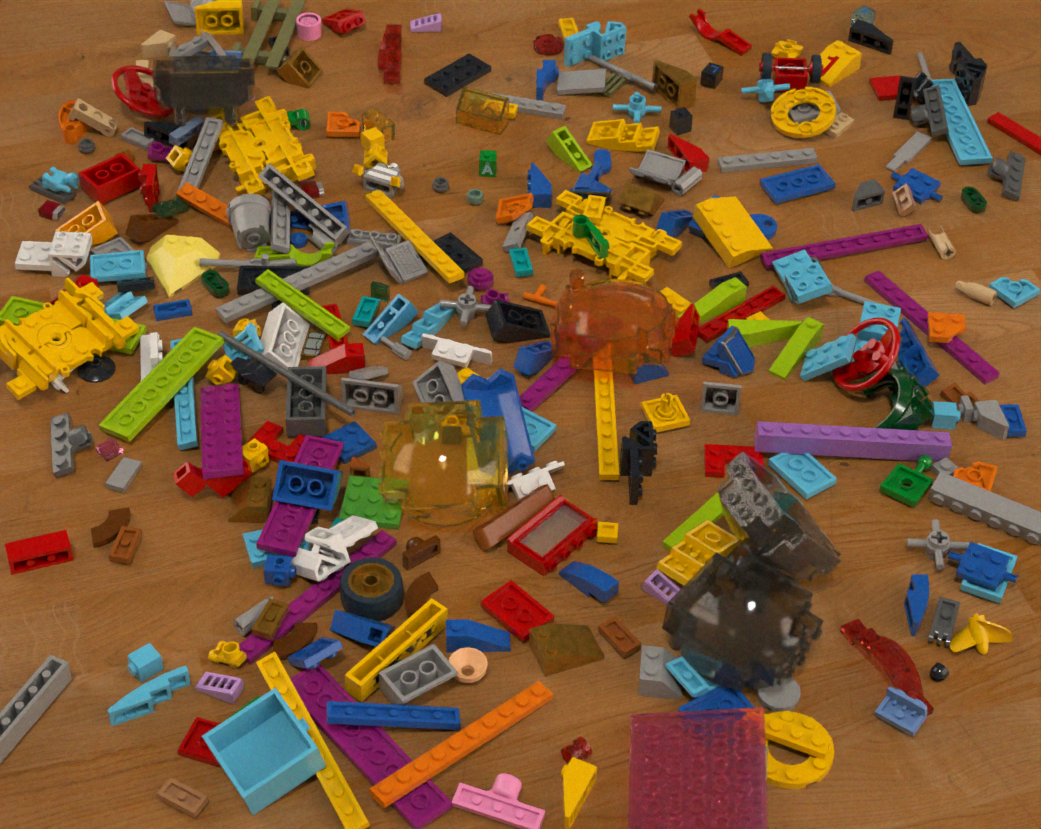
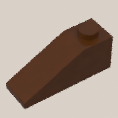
M168 213L130 215L125 235L132 238L131 240L136 243L150 241L178 224L179 220Z

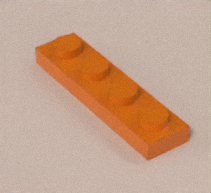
M188 182L176 193L177 198L232 228L226 217L227 205Z

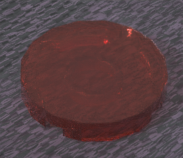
M552 34L539 35L533 41V50L543 56L558 55L564 49L563 40L559 36L557 38L554 37Z

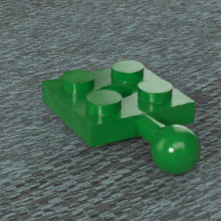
M921 455L917 459V466L914 470L898 463L880 485L879 491L915 508L933 485L934 479L921 474L923 470H928L932 467L933 461L931 457Z

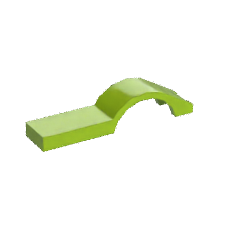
M325 242L324 247L320 251L309 254L300 252L293 245H290L288 253L272 250L270 246L257 247L254 258H262L263 254H268V261L296 258L297 266H313L332 257V249L335 247L334 242Z

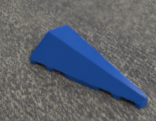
M346 201L321 205L350 230V216ZM297 210L290 211V227L313 230L309 226V224L313 223Z
M904 317L900 321L902 330L899 332L901 342L898 362L911 375L914 374L918 378L921 386L923 384L927 386L940 375L910 322Z

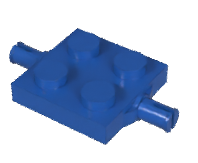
M914 168L902 176L895 172L891 174V178L898 181L893 185V191L907 184L910 186L914 201L919 204L930 198L938 202L943 198L942 195L935 192L940 187L941 182Z
M970 542L967 551L962 555L952 550L948 555V559L959 562L956 577L996 591L998 584L1003 579L1014 584L1017 581L1018 575L1006 571L1010 559L1008 555Z

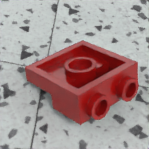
M349 8L322 18L324 25H329L332 27L333 32L339 34H346L351 29L360 28L366 23L363 11Z
M143 164L142 170L138 172V179L142 181L140 193L144 196V202L148 206L149 212L156 213L160 194L157 164Z

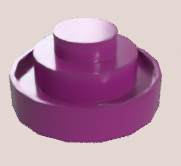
M476 268L468 273L467 281L469 286H473L474 289L484 290L493 285L494 276L488 269Z

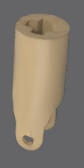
M940 226L941 234H932L929 229L928 234L941 258L944 260L951 259L956 251L943 228Z
M963 281L955 283V287L958 290L963 291L969 298L992 306L996 299L997 291L978 283H965Z

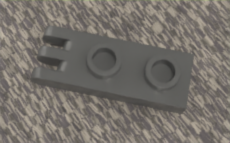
M42 176L29 185L31 191L64 205L76 197V192L72 189L67 193L43 188Z
M939 597L928 639L929 642H933L935 636L938 637L937 644L941 645L943 638L946 639L945 646L949 647L960 605L959 601Z

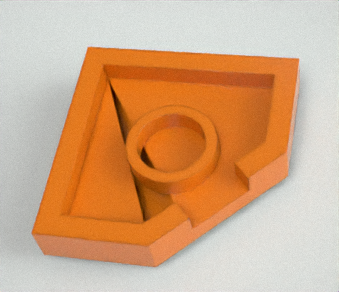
M328 112L326 136L360 137V121L352 120L349 118V114L345 112Z
M528 193L499 199L495 218L497 224L514 221L530 210L533 206V194Z
M928 312L929 342L948 343L957 334H963L966 329L965 315Z
M978 461L972 463L970 467L955 469L953 477L991 492L998 466Z

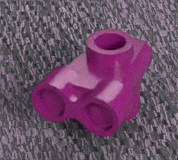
M154 142L148 147V159L155 163L160 161L169 163L166 157L173 147L164 148L163 144Z
M488 289L485 295H481L480 299L481 304L492 305L495 299L510 302L508 300V293H499L495 289Z

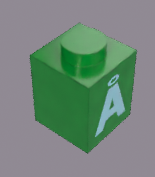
M480 150L479 177H496L497 151Z

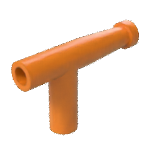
M543 284L538 287L535 294L528 292L523 294V299L553 306L554 308H557L559 304L558 301L542 297L546 290V286Z

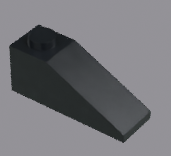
M857 19L850 27L848 41L889 55L892 54L894 40L873 24Z
M900 76L893 118L909 120L917 78Z
M145 121L144 136L174 147V145L169 143V134L183 124ZM198 133L179 145V147L183 149L186 147L191 150L197 143Z

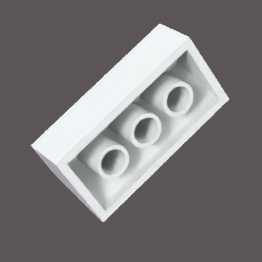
M281 303L268 313L260 339L264 351L260 354L287 370L288 367H298L310 324L285 303Z

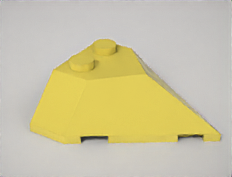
M165 235L151 246L147 255V262L152 266L154 274L170 298L178 289L181 288L183 290L201 278V275L208 269L213 270L217 267L199 266L200 258L219 259L220 253L202 238Z

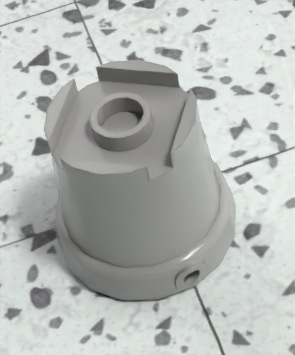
M243 194L228 203L226 217L232 226L237 246L240 249L242 247L247 248L248 252H256L257 247L267 246L266 243L271 241L269 224L271 204L261 195Z

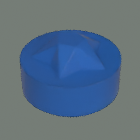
M296 232L290 235V245H293L295 248H302L307 244V237L304 233Z

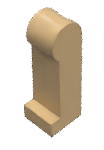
M79 98L68 115L69 119L74 121L76 118L101 131L103 135L108 137L114 135L118 125L115 119Z

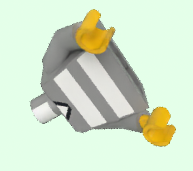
M378 163L368 170H365L362 165L354 164L352 173L358 174V176L363 178V190L369 192L381 190L387 197L393 198L397 189L402 190L404 188V180L396 163H391L390 165Z

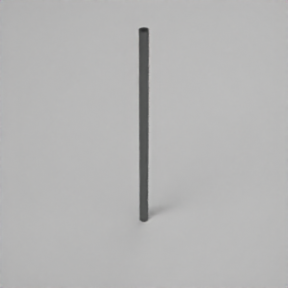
M220 331L218 333V336L223 337L224 341L339 410L351 417L356 414L355 409L225 332Z

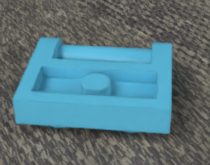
M249 323L235 339L240 342L243 341V344L261 353L264 351V348L256 333L257 329L252 323ZM227 342L223 344L226 355L232 361L236 357L254 359Z

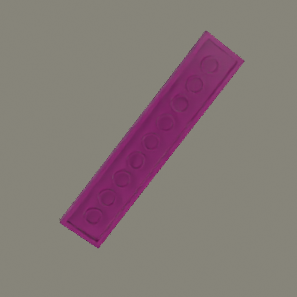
M320 663L317 667L310 670L305 669L290 678L313 722L373 786L412 762L380 726L327 724V701H356ZM430 779L390 804L413 829H422L452 809V802Z

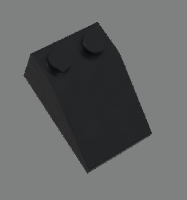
M495 299L485 314L493 340L515 343L550 337L543 311L540 309Z

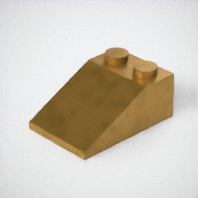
M654 60L652 82L658 84V88L655 91L675 109L683 107L688 109L695 106L697 79L686 70Z
M548 623L531 628L529 631V646L545 677L604 659V655L588 625Z

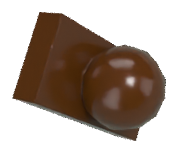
M437 535L425 541L420 537L410 538L406 544V551L402 553L403 567L406 570H410L440 553V538Z

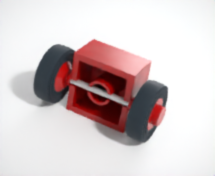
M763 53L761 62H759L761 80L771 79L772 73L773 85L790 84V90L795 89V91L805 89L807 87L808 72L810 83L818 84L820 82L821 74H823L821 55H812L810 64L807 66L806 58L774 57L773 64L772 54Z

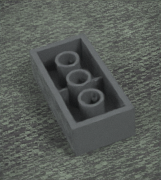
M326 366L288 367L289 371L327 393ZM288 379L286 401L287 437L298 436L299 434L304 436H325L327 402Z

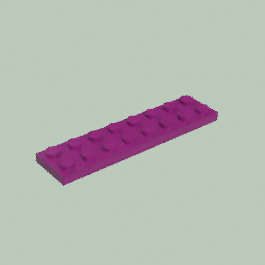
M227 383L220 386L210 385L200 388L203 479L242 475L244 470L239 384Z
M306 435L294 463L335 470L343 451L344 443ZM276 501L256 543L257 549L296 557L298 548H301L305 534L308 532L318 508Z

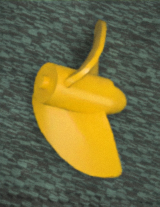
M976 613L973 614V617L968 618L969 624L952 639L950 649L952 652H958L976 645L978 652L985 655L988 652V643L1012 642L1013 635L1008 629L986 621L984 615L979 616Z

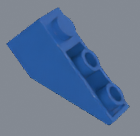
M531 163V170H528L527 194H533L532 208H551V183L538 167Z
M335 609L330 630L377 647L394 632L395 626Z

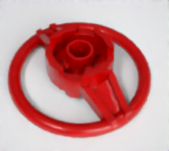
M127 65L118 68L111 77V86L115 95L131 111L161 119V117L167 118L169 115H172L179 108L180 97L174 85L163 75L152 69L137 65ZM137 72L154 77L169 89L173 96V105L169 109H165L158 104L161 99L160 96L152 89L149 83L144 82L142 84ZM121 74H123L127 90L126 95L121 92L118 86V78Z
M880 317L870 318L857 324L845 335L853 333L856 336L860 331L873 325H883L888 328L880 341L874 338L870 339L860 350L855 351L853 354L854 362L832 370L833 378L840 388L851 392L862 391L878 383L889 372L897 358L901 338L897 327L890 320ZM878 371L873 377H871L865 382L859 384L847 383L853 380L867 377L873 374L874 372Z

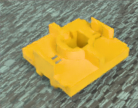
M787 39V42H776L771 54L774 57L797 58L803 51V47L797 45V41Z

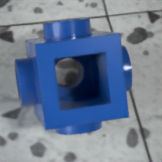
M267 555L264 567L265 584L290 586L291 578H295L296 566L293 565L292 557Z

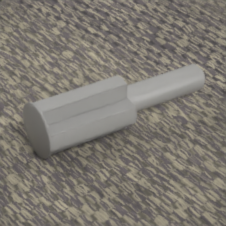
M384 336L381 337V342L391 347L392 352L404 360H408L411 357V350L398 342L393 343Z

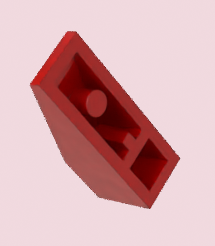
M668 134L667 148L674 157L686 160L684 166L686 172L692 167L700 169L702 173L708 171L710 159L701 148L673 134Z
M694 303L688 306L669 332L666 344L674 357L695 353L700 315Z
M363 343L343 344L308 360V366H326L327 375L349 373V371L365 368Z

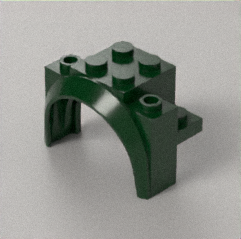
M896 361L889 372L878 383L862 390L868 398L885 388L893 391V394L890 396L894 408L874 428L919 431L918 426L934 417L932 410L934 405L927 396L929 391L924 384L921 386L918 378L914 374L911 375L903 365L900 366ZM878 371L856 382V384L867 381L868 379L873 377Z

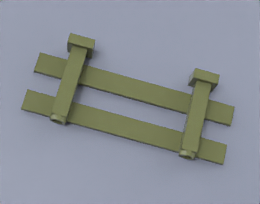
M254 0L251 6V20H258L248 45L244 48L241 42H235L232 51L242 52L240 64L253 66L254 63L266 64L265 68L278 70L287 59V56H284L296 27V18L303 14L302 10L306 0H292L289 9L278 7L281 0H267L265 5L261 4V0ZM272 20L284 21L271 52L260 50Z

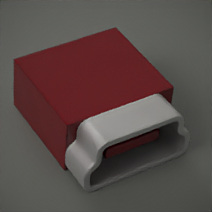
M321 181L300 183L301 190L312 199L325 196Z
M47 200L38 209L39 217L58 221L66 213V208L61 206L60 203Z

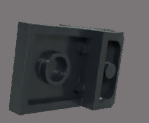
M955 42L949 69L955 75V81L967 106L976 105L983 89L987 64L982 58L975 59L961 42Z
M652 421L638 422L630 429L629 438L624 436L621 439L620 476H628L629 505H637L638 497H642V485H639V483H643V476L651 477L652 469H656V457H653V455H657V443H654L656 441V429H653Z

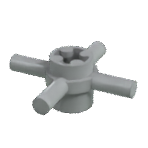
M468 286L466 293L461 294L457 301L440 300L439 307L456 308L458 318L460 319V326L465 327L468 321L475 319L477 311L487 312L491 305L478 304L476 297L473 295L474 287Z
M933 519L931 521L932 532L926 539L907 538L906 546L925 547L926 556L930 560L935 561L936 569L942 570L944 569L943 559L949 549L967 550L969 542L950 541L949 535L940 530L939 520Z

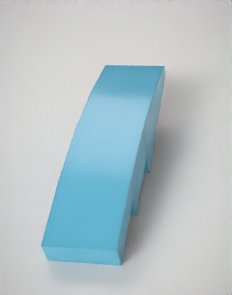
M440 303L425 310L423 318L413 323L412 330L402 335L401 343L417 349L422 345V334L435 335L456 313V308L439 307Z
M186 665L144 683L110 707L108 715L111 727L153 713V705L172 699V691L189 686L190 678Z

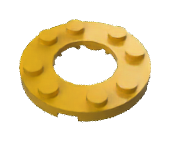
M805 87V89L797 91L795 89L789 90L779 96L771 108L773 126L780 133L791 138H808L822 134L833 124L837 114L833 97L826 91L814 87ZM801 103L813 104L820 111L819 116L815 120L813 119L812 122H802L801 124L792 122L788 117V112L791 108Z
M779 711L768 714L831 737L820 723L804 714L791 711ZM747 732L744 747L767 746L768 749L769 739ZM833 741L825 759L810 755L806 761L796 765L783 764L775 760L768 750L767 783L786 789L806 788L808 784L820 782L828 774L833 763Z

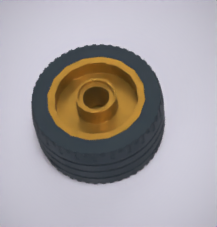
M375 557L362 558L348 565L342 573L340 580V597L344 610L348 613L380 622L392 617L401 607L403 600V580L399 569L390 561Z

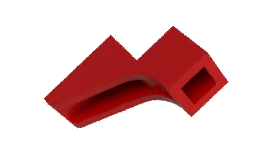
M243 459L244 474L203 479L202 468L186 461L173 473L175 484L191 497L200 493L208 485L224 498L227 494L232 493L242 481L247 480L253 472L250 463Z

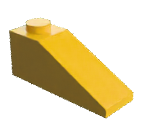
M572 757L568 765L565 764L560 775L563 777L564 829L571 828L597 777V766Z

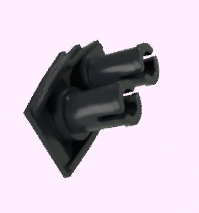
M919 71L915 76L917 79L913 99L925 104L923 89L934 86V83L927 78L928 76L924 72Z
M236 357L230 363L236 369V372L239 373L238 382L241 385H248V382L254 383L253 390L255 393H263L265 385L277 375L275 371L259 361Z

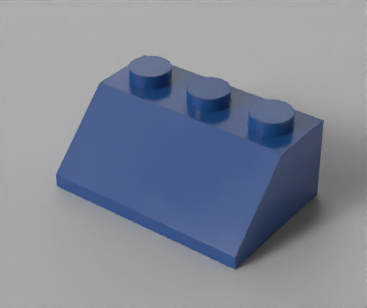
M280 460L272 500L332 511L339 494L343 471Z

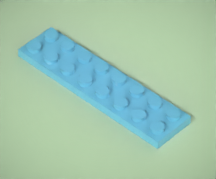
M955 79L931 80L934 86L939 85L949 128V133H945L959 165L991 163L993 158Z

